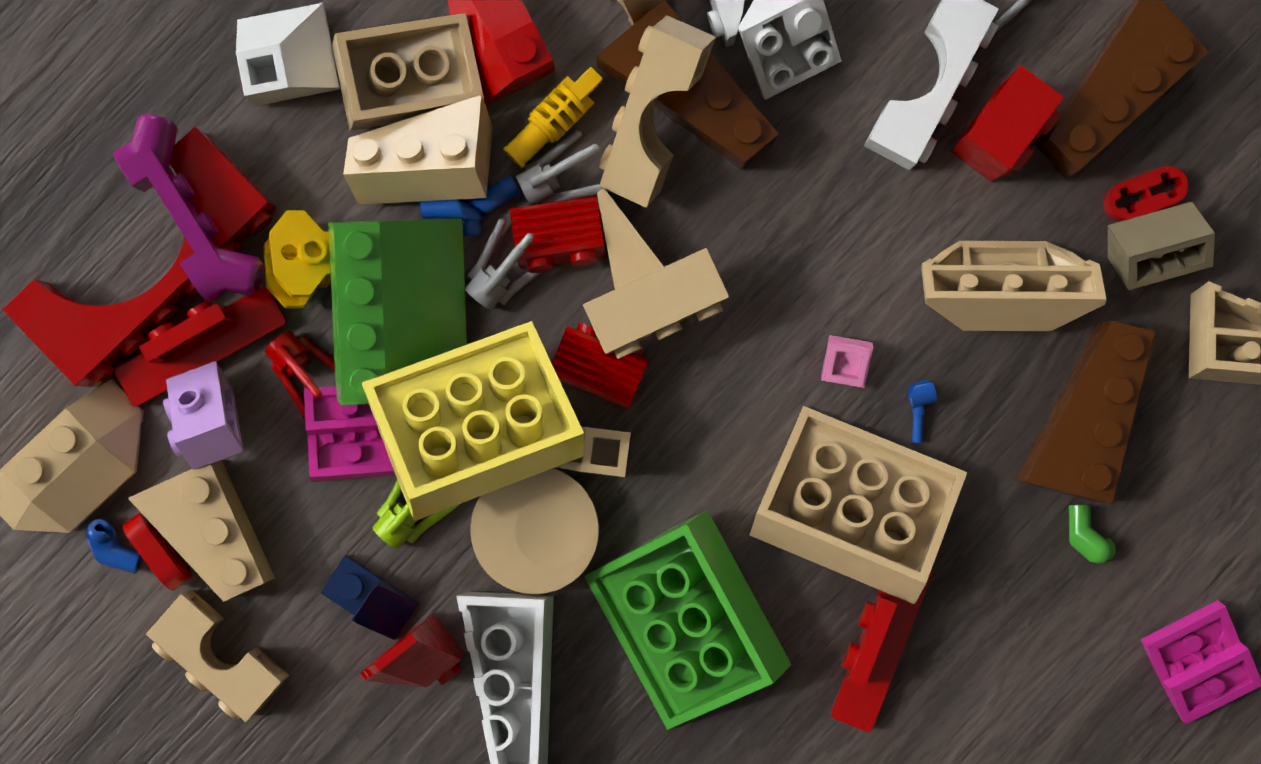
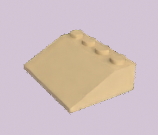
M803 406L758 508L750 536L915 604L928 580L967 472Z

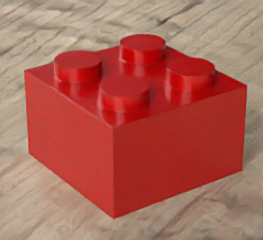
M1020 65L999 85L950 152L990 182L1001 175H1005L1008 178L1015 170H1020L1034 152V149L1029 146L1030 142L1035 143L1041 135L1045 136L1057 122L1061 113L1055 109L1064 97Z

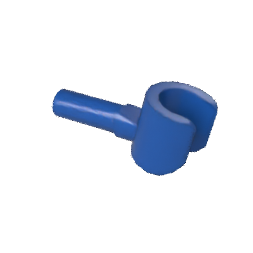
M929 380L913 383L907 391L909 402L913 408V443H923L925 415L923 406L937 403L935 386Z

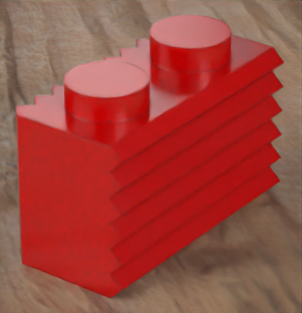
M597 196L509 209L514 247L521 242L526 234L532 233L534 235V240L517 260L519 269L527 268L530 273H543L554 269V264L571 261L572 266L583 267L595 264L597 257L602 258L606 256Z
M579 322L576 330L568 326L566 327L552 365L561 382L629 409L649 359L641 356L644 348L620 359H617L614 352L605 355L593 327Z

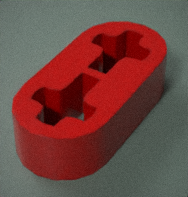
M1165 166L1125 180L1108 189L1103 198V209L1109 218L1117 222L1164 209L1183 200L1188 191L1187 177L1177 167ZM1161 176L1165 181H1173L1175 188L1169 191V196L1166 192L1154 196L1151 195L1149 188L1159 185L1162 182ZM1121 190L1124 196L1136 193L1140 195L1141 200L1129 206L1130 213H1128L1125 207L1118 209L1115 201L1121 198Z
M141 512L123 524V531L131 544L166 588L174 591L192 577L191 570L182 556Z

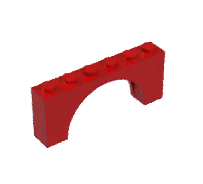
M196 126L175 144L170 166L176 175L181 173L193 188L196 196L190 200L199 214L205 211L216 225L219 234L214 238L220 248L240 252L241 247L238 244L250 233L257 235L264 230L273 219L270 214L277 207L212 139ZM184 237L180 253L166 275L148 291L122 303L104 306L84 305L66 297L49 282L33 279L2 310L74 386L90 387L93 385L96 387L110 377L114 372L112 365L123 354L129 356L137 351L140 345L144 344L146 338L143 335L153 325H163L177 312L178 308L175 305L186 294L192 296L198 292L180 265V262L193 255L194 251Z

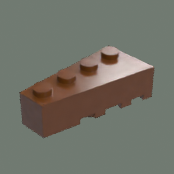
M1113 320L1097 324L1072 371L1073 375L1063 393L1056 400L1051 416L1043 431L1039 432L1031 447L1033 449L1028 459L1018 471L1014 481L1096 502L1113 503L1155 331Z

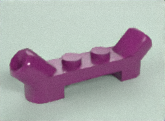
M148 113L140 115L136 119L132 141L113 151L114 158L132 187L142 192H146L152 187L156 190L194 251V254L180 262V265L205 301L210 303L226 291L246 296L252 295L260 288L264 265L256 256L220 248L214 238L219 234L216 225L205 211L199 214L190 200L196 196L193 188L181 173L175 176L170 168L179 130L174 121Z

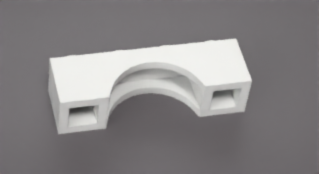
M941 0L924 32L934 45L939 59V74L933 90L915 100H890L881 112L864 146L908 170L915 166L918 160L925 164L937 143V140L932 138L931 135L938 122L946 125L958 102L951 99L959 84L966 87L978 66V63L972 61L973 56L979 46L984 49L987 48L998 28V25L992 22L998 11L997 7L983 0Z

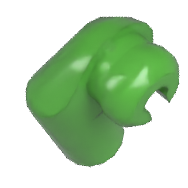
M1069 505V541L1071 546L1090 562L1101 564L1105 561H1110L1116 554V546L1110 538L1105 539L1091 528V505Z

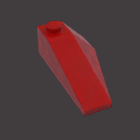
M447 0L450 15L466 13L486 107L555 72L553 59L522 0Z
M433 613L363 669L359 675L364 681L427 688L437 680L443 686L462 670L458 662L462 660L466 653Z

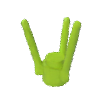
M397 480L386 502L376 512L380 518L372 528L384 542L395 549H399L406 540L413 544L424 531L460 506V504L432 514L419 524L414 525L418 520L414 521L408 504L398 503L395 506L402 492Z

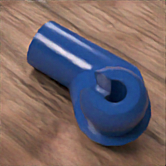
M509 175L492 187L487 185L486 198L461 200L480 212L490 213L522 193Z
M461 199L421 201L420 212L423 219L462 218L463 236L477 237L482 232L481 222L484 221L482 213Z
M105 519L92 521L88 526L86 537L96 561L109 567L137 574L143 561L137 551L122 547L117 533L109 521Z

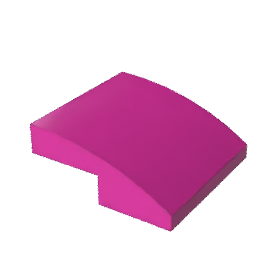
M336 386L318 387L322 392L320 398H315L308 388H304L305 424L308 435L309 476L311 482L396 476L369 404L341 405L336 400Z
M1218 600L1140 639L1168 698L1185 725L1261 687V678L1251 653L1240 642L1226 606Z

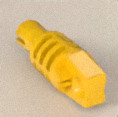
M592 67L576 82H573L569 76H566L533 109L528 118L530 123L503 148V151L522 169L548 141L550 143L557 142L595 104L588 96L602 82L603 78Z

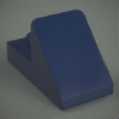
M348 555L343 557L320 592L353 614L352 621L393 640L396 639L419 604L418 601Z

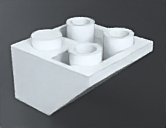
M754 0L738 27L764 100L842 62L823 0Z
M323 3L237 20L236 56L244 96L255 106L341 89Z

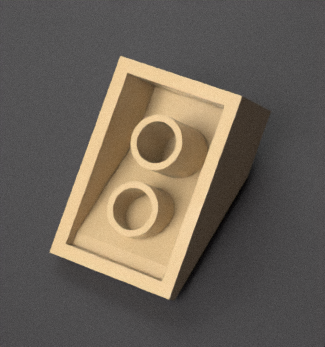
M466 13L335 33L332 50L350 131L393 124L482 95L484 100Z

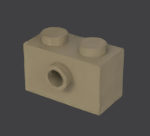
M1193 202L1181 204L1108 225V259L1127 289L1132 290L1213 267L1215 232Z

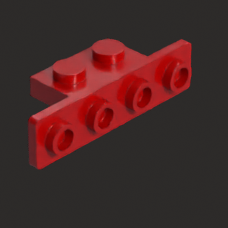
M262 286L252 295L244 296L228 306L220 303L213 305L211 302L208 303L206 301L190 309L187 312L189 319L176 326L172 323H167L151 331L148 334L150 340L139 346L142 354L117 367L114 371L131 404L139 407L166 392V379L214 361L218 363L286 325L287 319L272 293L266 286Z
M932 569L926 585L915 604L879 589L874 602L867 601L858 621V626L863 628L857 644L852 642L849 644L841 667L847 669L830 712L833 719L865 732L872 731L933 575Z

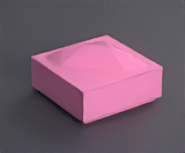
M830 335L821 373V381L865 388L873 352V342Z

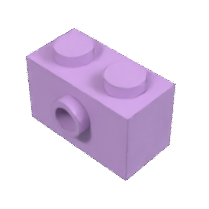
M216 361L166 379L168 398L163 400V404L173 429L168 431L167 435L170 446L176 456L183 455L191 468L195 470L244 451L234 390Z

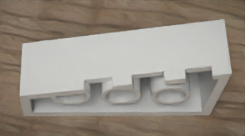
M471 591L456 595L459 612L462 611L466 631L464 636L467 651H470L475 675L473 681L476 696H479L482 709V725L490 764H548L554 595Z

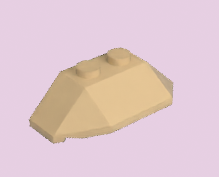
M958 241L940 252L933 259L923 262L921 268L925 304L963 331H1052L1105 305L1107 300L1100 264L1091 260L1084 261L1073 252L1047 241Z
M115 379L107 381L65 408L0 469V516L13 530L72 533L137 472L141 423L143 422L144 410L140 406L135 407L131 404L124 389Z

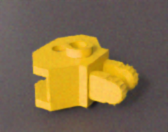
M286 210L270 230L269 238L263 246L266 288L284 308H303L318 288H327L331 282L329 232H324L304 210Z

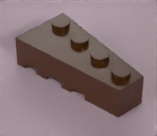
M662 0L596 56L597 67L626 86L631 71L635 66L639 67L643 53L638 48L646 28L649 25L653 27L666 15L681 22L683 21L669 4ZM711 54L702 78L688 91H669L658 96L655 107L662 111L666 117L690 131L697 139L740 170L744 169L770 147L779 134Z
M1133 0L1093 64L1087 69L1080 80L1081 82L1059 112L1061 116L1049 132L1043 136L1037 148L1065 178H1068L1080 171L1209 51L1162 0Z

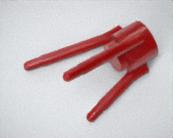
M289 330L270 343L265 350V355L273 362L270 368L280 378L300 415L305 420V403L291 377L296 375L315 398H320L322 396L321 390L304 370L311 362L307 354L310 353L334 371L335 361L333 357L315 346L307 335L298 339Z

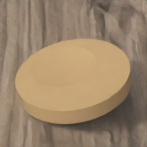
M555 468L480 496L471 518V542L480 565L492 579L502 586L526 594L549 593L573 582L590 563L596 550L599 536L598 515L588 492L573 477Z

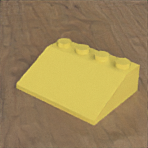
M532 321L362 383L414 521L584 456L583 429Z

